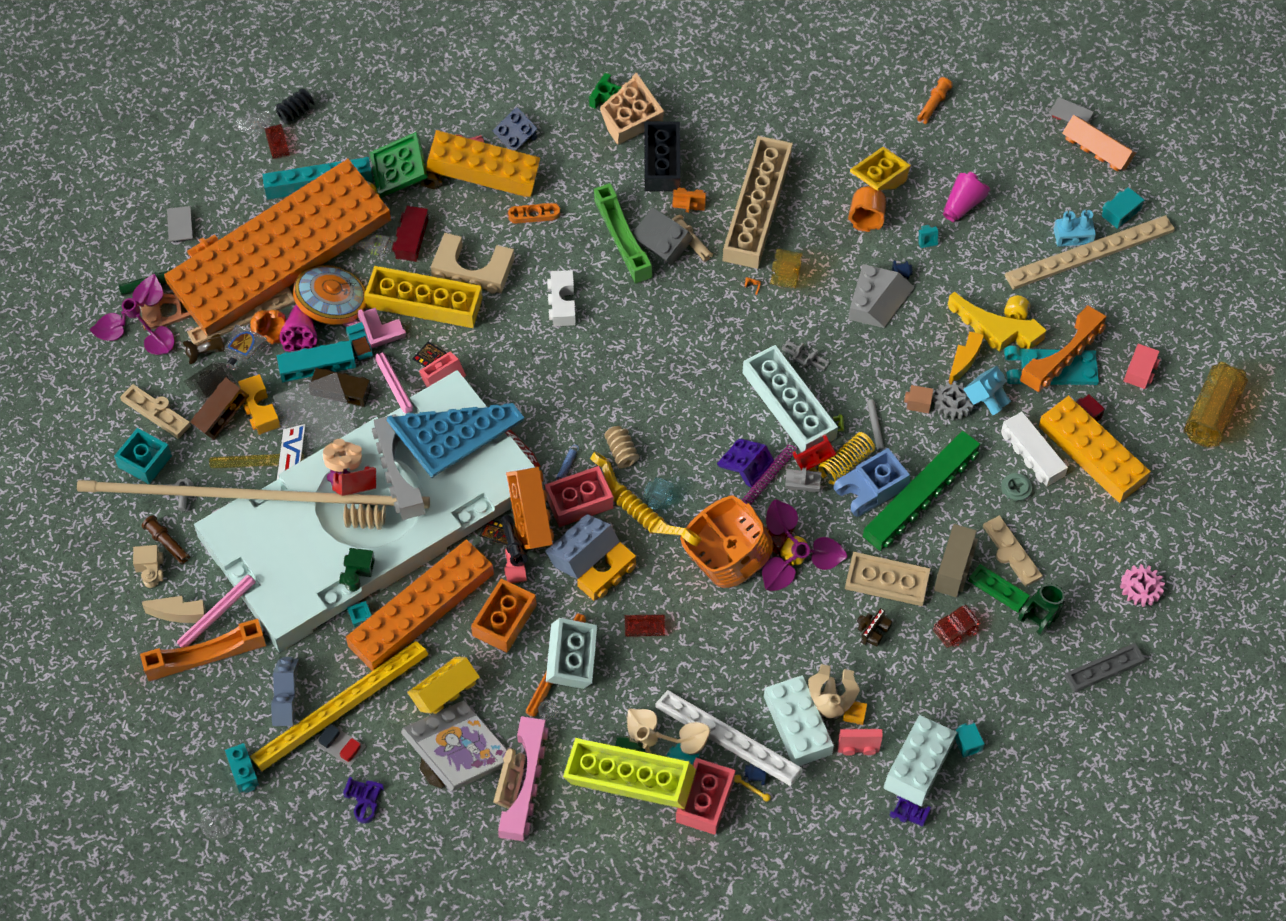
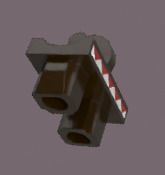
M882 608L879 609L873 619L870 613L866 616L860 615L857 618L859 624L857 629L860 632L864 630L860 643L866 645L868 642L877 647L883 635L876 632V629L879 628L887 633L891 628L893 621L885 616V610Z

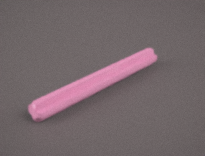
M377 353L376 362L401 409L406 414L408 412L411 413L413 405L384 353Z
M250 575L244 577L177 641L178 645L181 648L188 647L255 584L254 578Z

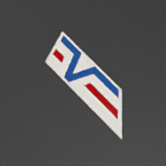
M305 424L283 429L278 474L301 461Z

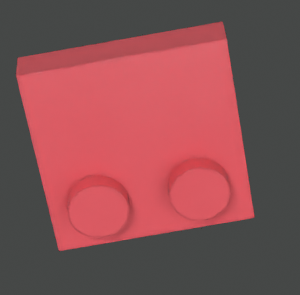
M841 729L838 753H843L847 756L863 752L865 755L876 754L881 746L882 729Z

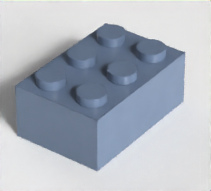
M587 514L571 529L567 530L561 538L555 541L546 550V553L556 569L578 579L616 546L619 540L610 524Z

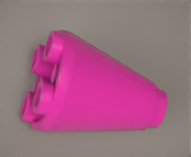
M968 172V174L960 173L955 180L945 205L943 216L955 222V220L960 219L988 196L990 188L978 181L977 175L973 172Z
M297 304L291 310L280 332V342L285 351L294 352L304 348L310 349L317 342V334L312 318L303 313Z

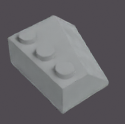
M863 264L851 302L848 320L885 328L915 287L898 272Z

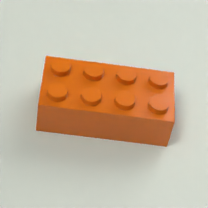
M539 467L506 472L518 539L524 545V549L553 545L554 534L549 526L550 512L546 509L545 504L547 494L542 487L544 480L542 471L539 470Z

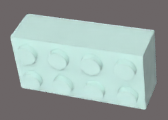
M803 675L766 687L764 699L791 762L801 766L832 755L834 745L811 698Z
M919 715L887 775L883 789L922 806L953 745L957 732Z

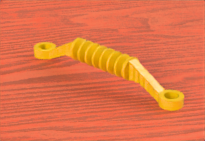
M594 451L590 459L602 467L605 480L613 496V501L617 502L618 506L627 511L629 515H632L635 520H638L639 524H643V527L648 529L651 534L680 535L694 546L699 545L702 539L696 533L687 528L668 525L661 516H658L656 512L648 508L647 504L643 503L641 499H637L635 494H632L624 485L617 482L610 461Z

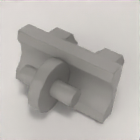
M802 468V470L787 469L785 489L820 492L821 472L806 471V468Z

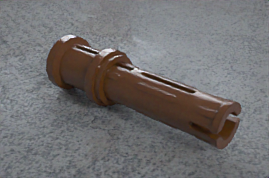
M151 515L143 521L141 527L144 530H148L154 541H159L181 565L190 559V555L168 534V529L157 521L155 515Z

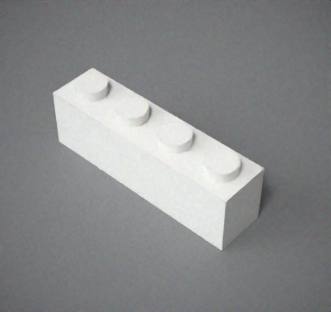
M1023 412L1003 422L1001 430L1003 438L1012 443L1014 451L1017 454H1021L1025 465L1033 469L1039 482H1043L1047 487L1065 477L1068 467Z

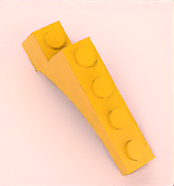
M956 292L949 295L948 307L951 312L957 313L966 325L974 328L975 333L983 334L989 346L993 349L996 348L999 352L1014 340H1016L1021 348L1033 349L1045 338L1047 330L1035 319L1019 320L998 316L974 306Z

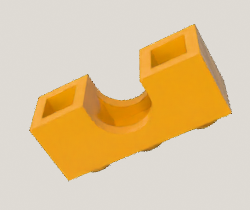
M260 374L238 381L239 387L249 395L243 407L246 414H250L252 419H249L252 429H257L260 435L279 428L280 423L273 404L266 406L257 405L259 401L268 398Z
M620 541L605 554V562L611 566L608 571L599 572L591 567L577 579L578 587L593 601L597 598H603L612 585L616 586L619 584L622 576L626 572L628 574L631 573L636 567V555Z

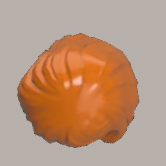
M278 310L258 311L250 321L251 333L270 344L280 343V332L286 322L285 315Z

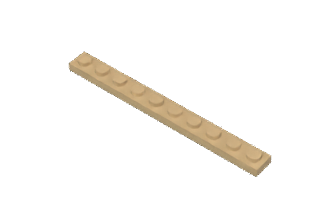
M1165 215L1006 272L1005 277L1014 290L1174 232V227Z

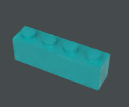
M340 341L335 344L320 345L315 348H304L300 351L284 352L276 355L282 383L312 377L315 368L329 369L332 372L356 368L351 341Z

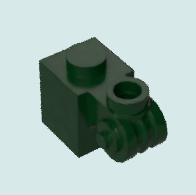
M350 548L348 555L344 557L343 565L346 569L345 573L341 572L339 584L345 585L348 591H357L361 586L359 576H372L375 563L374 552Z

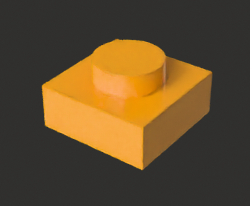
M854 701L852 706L844 713L843 721L863 725L867 704Z

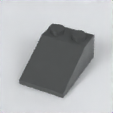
M653 207L632 233L636 241L670 266L676 262L694 239L689 231Z

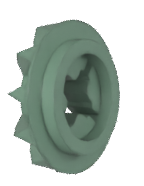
M1009 474L1002 480V494H1005L1007 499H1013L1015 502L1018 500L1024 501L1031 494L1032 484L1022 474ZM1013 484L1017 487L1020 486L1019 492L1016 489L1012 490Z

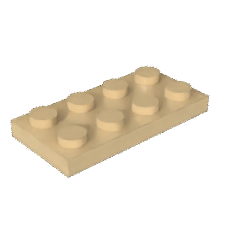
M853 552L845 589L923 606L930 568Z

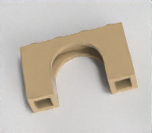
M444 233L431 265L432 277L479 285L490 293H502L515 259L514 249L496 245L487 266L479 270H467L457 263L463 247L462 237Z

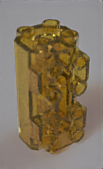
M1218 362L1217 365L1212 366L1183 430L1185 434L1187 433L1191 442L1203 447L1220 445L1248 382L1246 378L1247 373L1244 370L1232 367L1225 362Z

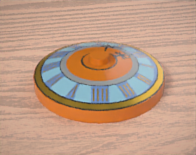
M329 265L314 266L301 272L295 281L293 288L295 303L303 313L316 321L335 325L346 324L359 318L358 310L362 309L364 312L366 307L364 297L366 292L365 286L360 279L345 269Z

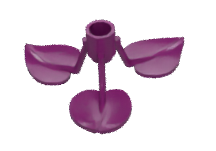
M153 274L142 281L134 290L132 298H127L122 302L123 311L121 313L123 318L119 314L108 313L90 328L91 333L105 341H116L124 334L122 326L126 324L127 315L129 318H138L151 334L144 340V347L149 353L162 355L171 352L175 344L173 333L164 326H159L153 332L140 316V307L144 305L154 306L163 298V288L156 275Z
M778 499L773 500L768 507L766 524L773 534L779 535L785 532L794 542L791 548L793 556L785 562L779 557H773L763 565L762 577L767 591L783 589L793 581L795 569L788 564L796 558H805L809 553H813L812 562L821 570L832 569L847 558V554L842 546L828 537L817 538L813 542V549H810L809 545L804 542H798L788 531L797 525L798 514L791 505Z

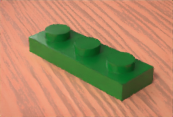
M981 564L978 565L968 582L1019 613L1030 595Z

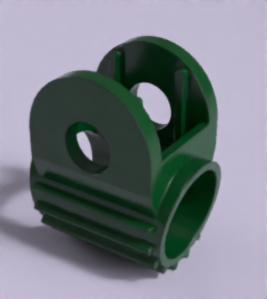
M1046 583L1041 585L1037 593L1023 607L1017 620L1024 623L1026 619H1029L1040 627L1037 630V634L1042 636L1050 628L1052 622L1058 619L1065 603V592L1057 584ZM1037 604L1049 612L1043 620L1035 615L1034 611Z

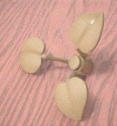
M628 709L627 727L629 736L632 740L642 742L643 748L649 754H652L649 747L654 746L658 738L681 743V750L684 753L696 754L703 749L710 735V728L707 725L693 722L686 724L680 729L679 736L681 739H675L654 731L657 727L658 719L653 711L647 709Z

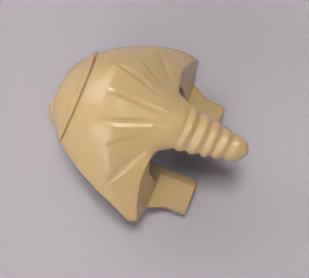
M821 664L819 672L811 676L808 681L811 698L822 716L826 718L839 717L852 706L860 691L854 679V671L843 670L842 683L845 687V693L839 696L836 694L835 679L830 677L831 666ZM827 681L824 691L821 692L822 685Z

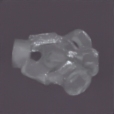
M264 110L259 114L254 113L246 115V117H237L235 124L236 128L246 133L250 131L254 135H259L262 133L263 128L269 126L272 120L270 113Z

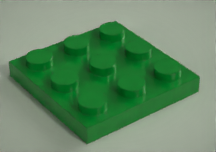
M417 132L370 152L376 191L380 198L428 178L420 136Z

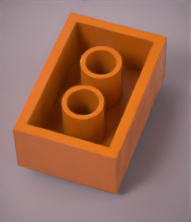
M501 578L472 623V636L508 653L537 606L536 595Z

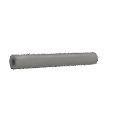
M873 399L867 401L877 451H881L885 448L875 402Z

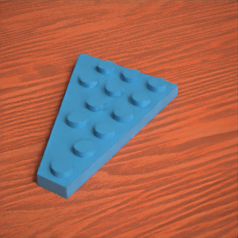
M513 403L501 406L490 405V407L448 409L445 412L428 411L418 414L408 413L405 416L394 417L390 415L386 421L429 476L433 478L524 420V416Z

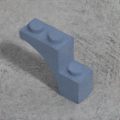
M282 657L278 659L273 671L274 697L271 702L272 726H293L299 659Z

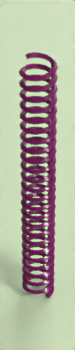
M786 446L778 458L775 459L776 461L769 466V469L755 483L756 485H753L749 493L742 498L744 503L747 504V500L750 502V505H752V502H755L759 494L764 491L763 489H766V486L773 480L772 478H775L779 470L784 467L783 465H786V462L792 457V452L794 451L788 447L791 446L797 451L794 446Z

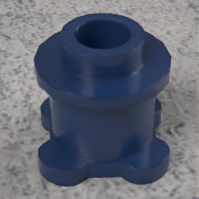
M893 260L892 271L898 272L904 278L909 279V276L913 274L912 264H908V261L896 264V260Z
M752 763L746 765L744 777L748 778V782L750 780L761 781V785H764L766 772Z

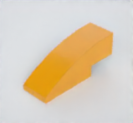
M969 331L966 346L958 345L949 378L950 385L953 384V381H958L974 363L982 345L983 334Z

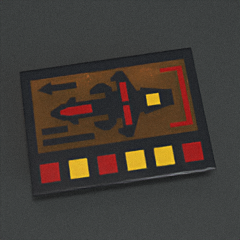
M428 341L412 359L426 367L447 353Z
M491 520L485 524L479 535L480 537L496 543L508 544L501 522Z

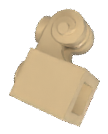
M157 545L133 547V566L135 571L142 572L141 577L146 587L154 588L158 585L159 581H163V570H160V564L164 563L163 552L159 551Z

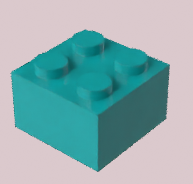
M136 428L114 457L118 468L150 484L170 460L172 454L167 443Z

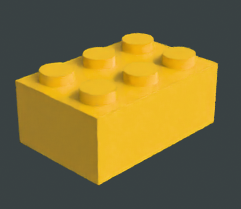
M454 657L407 693L421 712H433L436 714L444 708L443 704L447 701L452 702L460 696L459 692L463 689L468 690L476 684L475 681L480 677L467 657Z

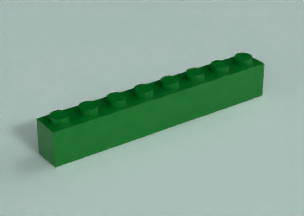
M962 430L864 528L863 538L879 551L884 547H890L894 541L893 538L897 534L900 536L905 531L906 525L909 522L913 523L918 518V513L922 509L925 511L930 506L931 500L934 497L938 498L942 494L943 488L946 485L950 486L954 482L955 475L958 472L962 474L968 466L967 463L970 460L975 461L980 454V443Z

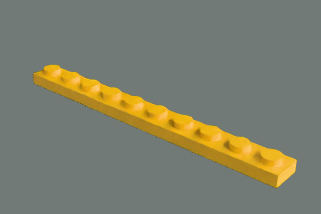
M415 641L249 756L250 759L262 772L416 663H419L428 656L426 649Z

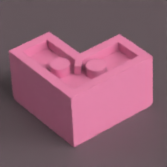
M376 308L364 312L362 309L358 310V317L360 322L363 323L371 349L406 337L405 329L403 330L400 319L381 324Z

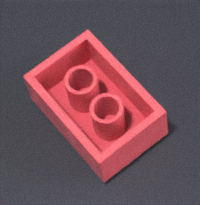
M599 466L545 484L547 501L559 527L579 521L587 514L593 516L613 509V496Z
M696 758L693 764L696 772L685 809H677L676 822L716 835L735 780V770Z

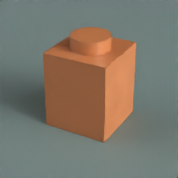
M911 385L910 392L906 391L904 403H907V410L929 414L933 389Z

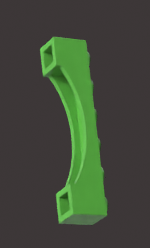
M611 183L594 188V201L635 284L652 278V265L645 251L641 250L633 237Z

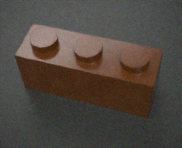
M225 377L213 394L206 400L202 408L194 415L190 423L214 440L249 395Z

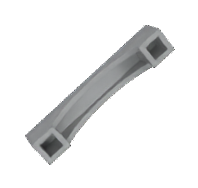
M388 416L374 419L375 428L371 429L374 440L378 439L379 441L376 443L378 453L383 454V457H380L383 469L387 468V472H385L387 483L392 484V487H389L391 497L396 498V502H394L396 513L401 514L402 520L425 515L424 503L419 487L414 488L409 485L400 475L395 465L396 447L398 442L402 440L386 421Z

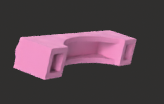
M521 716L517 738L518 743L523 744L527 755V772L518 798L507 812L502 811L498 829L499 838L524 841L525 835H529L531 823H528V817L533 816L534 803H531L532 796L536 797L538 784H535L536 777L540 778L542 766L539 765L540 758L543 759L545 754V746H542L543 740H547L549 733L545 720Z

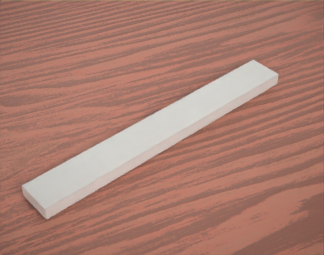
M668 690L656 702L657 709L685 725L693 722L707 725L710 728L709 739L789 786L802 773L803 768Z

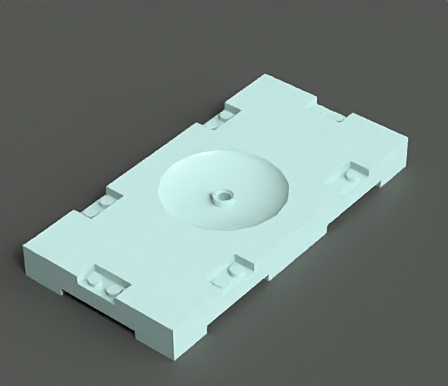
M458 370L410 397L413 405L411 413L413 414L428 411L445 412L448 409L460 410L469 407H487ZM400 407L387 416L394 414L396 416H405L406 413ZM374 419L340 438L345 442L353 443L362 448V462L360 466L351 471L350 468L347 470L352 473L362 471L366 466L376 468V489L354 494L391 496L389 487H392V484L387 483L385 472H387V468L383 469L380 457H383V454H379L376 443L379 441L378 439L374 440L371 428H375ZM503 433L433 478L429 476L404 442L399 441L395 451L396 468L409 485L414 488L419 487L421 496L430 497L429 509L424 508L425 515L402 520L401 514L396 513L395 506H386L385 524L381 530H377L376 525L373 529H369L368 524L365 529H362L360 524L358 528H354L352 524L349 528H346L343 519L344 503L240 498L196 522L194 526L199 540L234 587L247 575L254 578L255 584L241 598L255 618H258L261 628L280 653L313 633L314 628L344 611L347 607L354 605L378 589L382 591L447 551V547L509 509L513 510L506 472L534 468L535 466L511 436L508 437ZM324 448L278 474V480L260 490L336 493L332 490L331 482L327 480L330 469L324 464ZM347 504L348 509H350L352 504ZM354 504L355 508L358 509L360 504ZM362 504L363 510H366L367 505ZM370 505L373 508L371 510H374L375 505ZM378 505L379 511L382 510L383 505ZM350 548L371 550L374 552L375 557L372 576H359L360 588L355 592L348 591L345 585L339 584L341 572L345 573L346 569L343 565L345 555H348Z

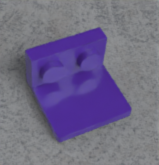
M738 439L726 454L722 456L717 465L720 468L739 472L745 484L753 487L764 472L769 469L774 459L766 445Z

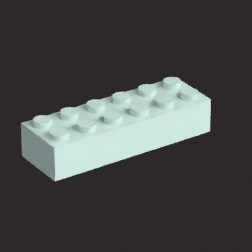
M776 345L743 361L744 376L801 452L824 440L822 436L825 434L830 442L837 438L838 426Z

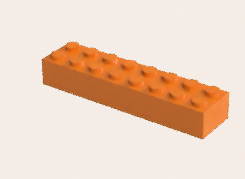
M466 539L346 636L348 647L372 671L399 653L493 576V564Z

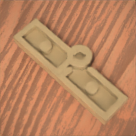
M134 384L120 397L122 402L177 439L191 426L188 420L170 409V404L166 397L155 399Z
M1000 516L983 524V528L998 548L997 560L1001 563L1009 562L1025 587L1042 579L1043 575Z

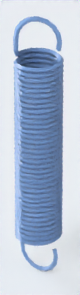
M571 447L556 480L559 477L565 478L576 457L577 452L571 449Z

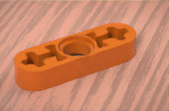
M555 203L513 206L508 210V219L515 224L553 221L560 216V208ZM532 211H537L539 213L535 217L529 215V213Z

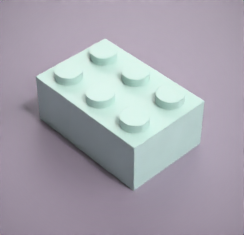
M558 618L551 624L546 682L582 689L592 683L597 625Z

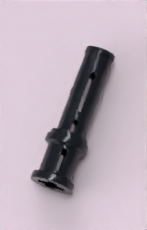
M505 515L500 521L508 542L506 549L511 556L510 562L513 566H522L528 560L527 555L523 552L524 545L518 539L512 516Z

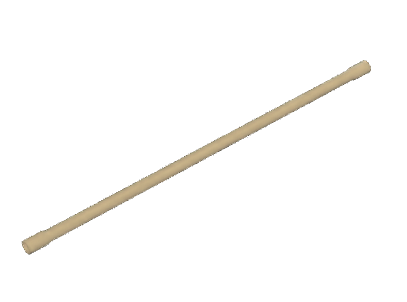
M78 480L77 482L78 492H115L394 506V502H396V498L382 495L349 494L341 496L338 493L111 483L90 480ZM421 496L424 508L429 509L430 497Z

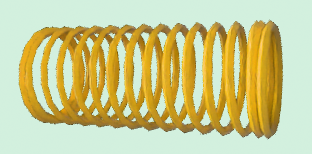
M858 432L855 437H852L849 442H846L843 447L837 450V455L819 465L818 470L821 472V476L823 478L827 476L823 469L824 467L829 474H832L835 481L838 480L837 477L841 478L856 465H859L862 460L867 458L868 455L873 453L875 445L868 435ZM859 436L865 438L869 442V444L872 447V450H870L868 444L864 440L859 438ZM859 445H860L861 447H863V449L865 450L864 453H863V451L860 449ZM855 446L861 451L862 455L859 454ZM852 449H854V450L856 451V453L859 455L858 458H857V456L854 454V452H853ZM849 451L855 456L856 460L853 459ZM847 455L852 459V463L848 459ZM843 456L848 460V462L850 463V465L845 461V459L843 458ZM837 462L841 464L844 470L839 467V464ZM834 464L839 468V470H840L841 472H838V471H837V469H836V467L834 466ZM829 480V481H830L829 484L834 485L835 482L832 481V480Z

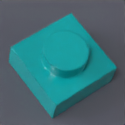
M366 601L347 607L354 628L360 626L371 617Z

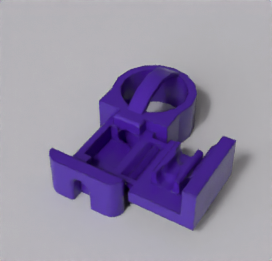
M349 777L343 795L349 799L350 796L354 797L358 801L354 808L356 820L363 824L370 823L375 817L377 810L376 801L380 791L384 790L383 785L369 780L362 783L354 781L352 777ZM367 807H370L372 814L368 818L363 819Z
M897 795L899 801L894 812L890 811V817L894 819L897 817L903 823L908 820L923 827L931 807L928 806L921 809L917 804Z

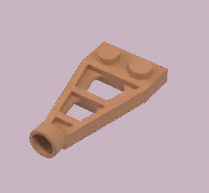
M163 294V298L158 304L141 307L142 318L151 329H156L159 326L166 327L192 316L189 312H182V303L175 294ZM164 303L175 304L177 306L176 314L162 317L161 305Z

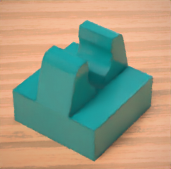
M921 226L919 230L920 248L938 245L937 227Z

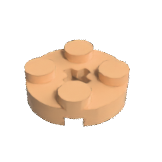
M335 439L333 443L327 445L323 450L324 464L327 468L337 472H343L344 469L350 468V471L354 470L362 462V448L353 443L345 442L343 439Z

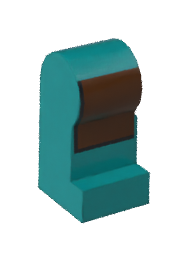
M360 322L346 327L349 341H351L352 349L358 361L373 356L363 323Z

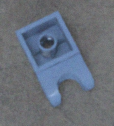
M887 448L836 480L833 488L840 496L848 493L858 495L851 503V512L854 516L859 517L899 494L910 483V474Z

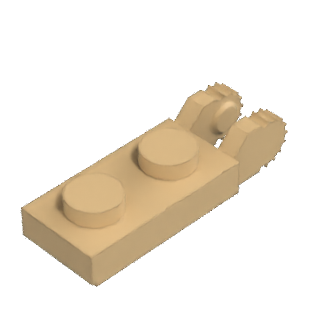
M512 748L506 751L503 758L504 763L494 798V803L507 809L517 799L526 758L522 753L516 754V751Z

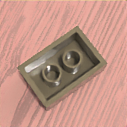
M953 524L934 591L957 597L958 592H963L978 539L975 538L977 530Z

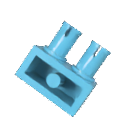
M1083 210L1079 218H1075L1074 212L1069 211L1068 214V211L1063 214V218L1056 219L1054 234L1057 247L1084 245L1094 241L1096 234L1092 220L1093 212L1091 210H1087V213L1086 210Z
M998 366L980 374L964 388L973 405L984 401L992 415L1000 412L1003 409L1002 407L1011 402L1002 388L1007 380Z

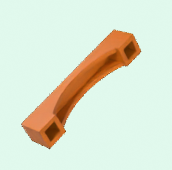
M1086 306L1077 315L1075 323L1077 333L1069 344L1049 357L1039 360L1033 358L1023 368L1020 381L1037 392H1040L1044 387L1047 388L1055 376L1058 377L1063 368L1069 366L1074 357L1080 355L1087 344L1090 345L1094 341L1095 336L1104 331L1106 316L1092 307Z
M257 618L241 623L234 630L200 644L160 650L158 648L141 653L140 656L147 679L152 681L265 647L266 643Z

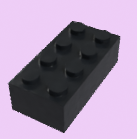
M644 121V191L677 190L680 188V121Z

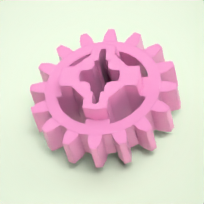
M1140 564L1139 569L1132 566L1131 571L1127 569L1125 575L1122 576L1120 588L1124 589L1122 595H1128L1127 601L1133 599L1134 605L1141 602L1142 607H1144L1146 602H1148L1151 606L1154 601H1159L1160 596L1164 592L1165 583L1161 582L1163 577L1156 575L1157 570L1150 571L1151 566H1148L1147 569H1144L1142 564Z

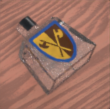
M236 324L225 345L226 357L230 358L226 366L231 370H236L239 364L250 367L268 349L267 338Z

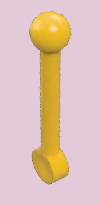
M735 775V783L744 785L763 797L764 801H770L771 796L769 794L762 793L743 781L740 775Z

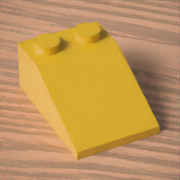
M883 146L851 168L850 172L877 191L896 189L906 182L911 165Z

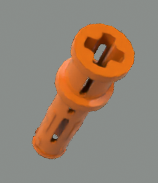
M945 77L939 78L938 85L932 89L930 99L917 117L918 121L921 122L924 119L922 123L926 124L939 102L946 98L947 91L953 87L949 79Z

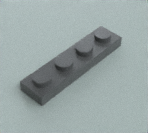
M1136 643L1073 669L1065 673L1064 677L1072 691L1076 693L1143 664L1145 658Z

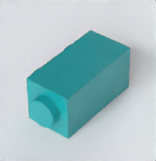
M245 743L226 749L225 753L239 793H249L255 790V787L259 786Z

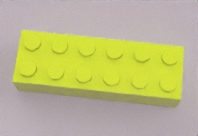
M575 738L563 777L572 785L685 809L696 769L688 761Z

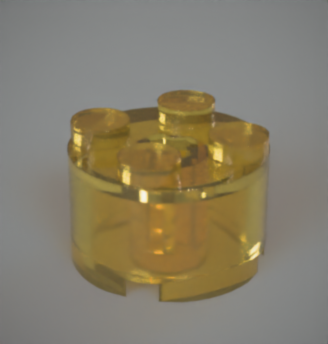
M777 248L775 259L778 260L773 261L772 272H775V274L771 276L770 285L796 289L803 254Z

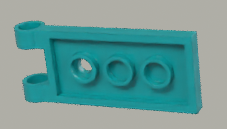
M1008 346L1004 349L1005 360L1021 361V370H1023L1033 358L1036 360L1043 359L1060 350L1019 349L1017 346ZM1083 350L1080 355H1076L1069 366H1065L1058 377L1055 376L1052 379L1050 385H1098L1096 351ZM1017 369L1007 371V383L1024 384L1020 381L1022 372Z

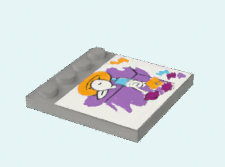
M464 700L436 714L434 713L405 726L401 731V734L451 792L503 767V758L507 749Z

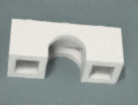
M573 270L551 271V279H547L548 290H552V294H548V304L552 305V309H549V320H553V326L575 325L574 301L562 299L563 296L574 295Z

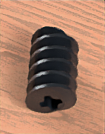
M300 88L298 92L293 93V96L290 95L287 99L282 100V103H277L276 112L279 118L287 125V118L293 121V114L299 117L298 111L304 114V107L310 110V103L315 105V102L306 89Z

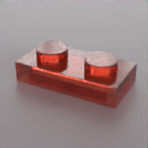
M282 124L265 127L272 159L290 155Z
M625 615V637L665 636V616Z

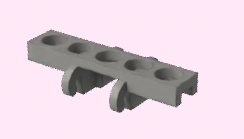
M786 341L782 350L793 355V363L797 361L803 364V368L811 364L823 371L828 366L829 361L817 356V349L810 354L802 350L804 347L803 342L801 346H797ZM789 345V346H791L793 349L790 350V349L786 348V346ZM802 354L809 355L807 359L802 358ZM823 362L825 363V366H822L818 363Z

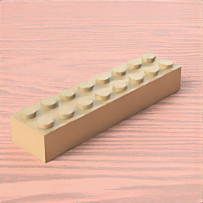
M761 136L757 137L723 248L724 262L758 269L790 163L793 143Z

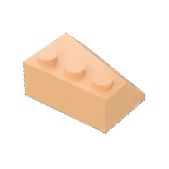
M637 73L600 107L608 132L617 145L643 133L644 121H663V109Z

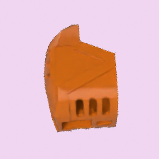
M733 495L714 502L701 511L688 524L686 528L696 533L702 539L698 546H694L682 536L680 537L682 546L691 560L697 564L715 585L722 588L740 585L750 578L769 560L774 547L770 534L749 503L745 504Z

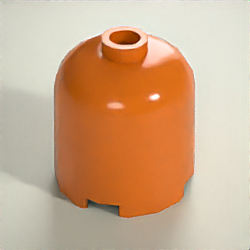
M864 186L854 193L848 220L853 223L855 229L870 232V229L877 228L879 230L883 226L886 210L885 194L871 186Z

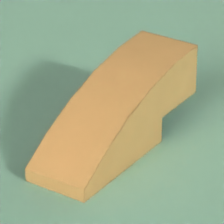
M182 596L142 601L145 613L167 621L197 623L206 614L203 600L184 602Z

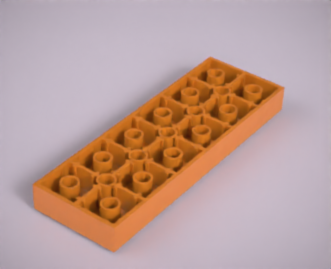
M346 159L170 270L164 276L168 286L205 335L210 336L295 283L299 274L304 270L323 265L391 221L390 210L350 160Z

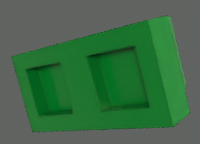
M606 72L603 74L589 96V107L596 109L599 103L604 104L622 88L611 83V74Z

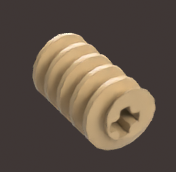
M613 426L604 434L605 439L610 446V451L615 458L618 468H627L638 461L639 455L636 454L637 450L631 441V436L628 435L629 431L622 429L621 426Z
M345 503L343 519L346 528H349L351 524L354 528H358L360 524L361 528L365 529L368 524L369 529H373L376 525L377 530H381L385 524V505L379 511L378 505H375L374 510H371L370 504H368L366 510H363L362 504L356 509L354 503H352L350 509H348L347 503Z

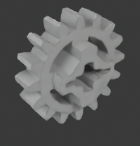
M947 381L945 387L939 385V390H935L933 397L934 409H939L938 414L944 413L945 419L951 416V419L954 420L957 416L961 420L962 415L967 417L969 411L972 412L973 404L964 391L963 383L956 385V381H953V384L950 385Z

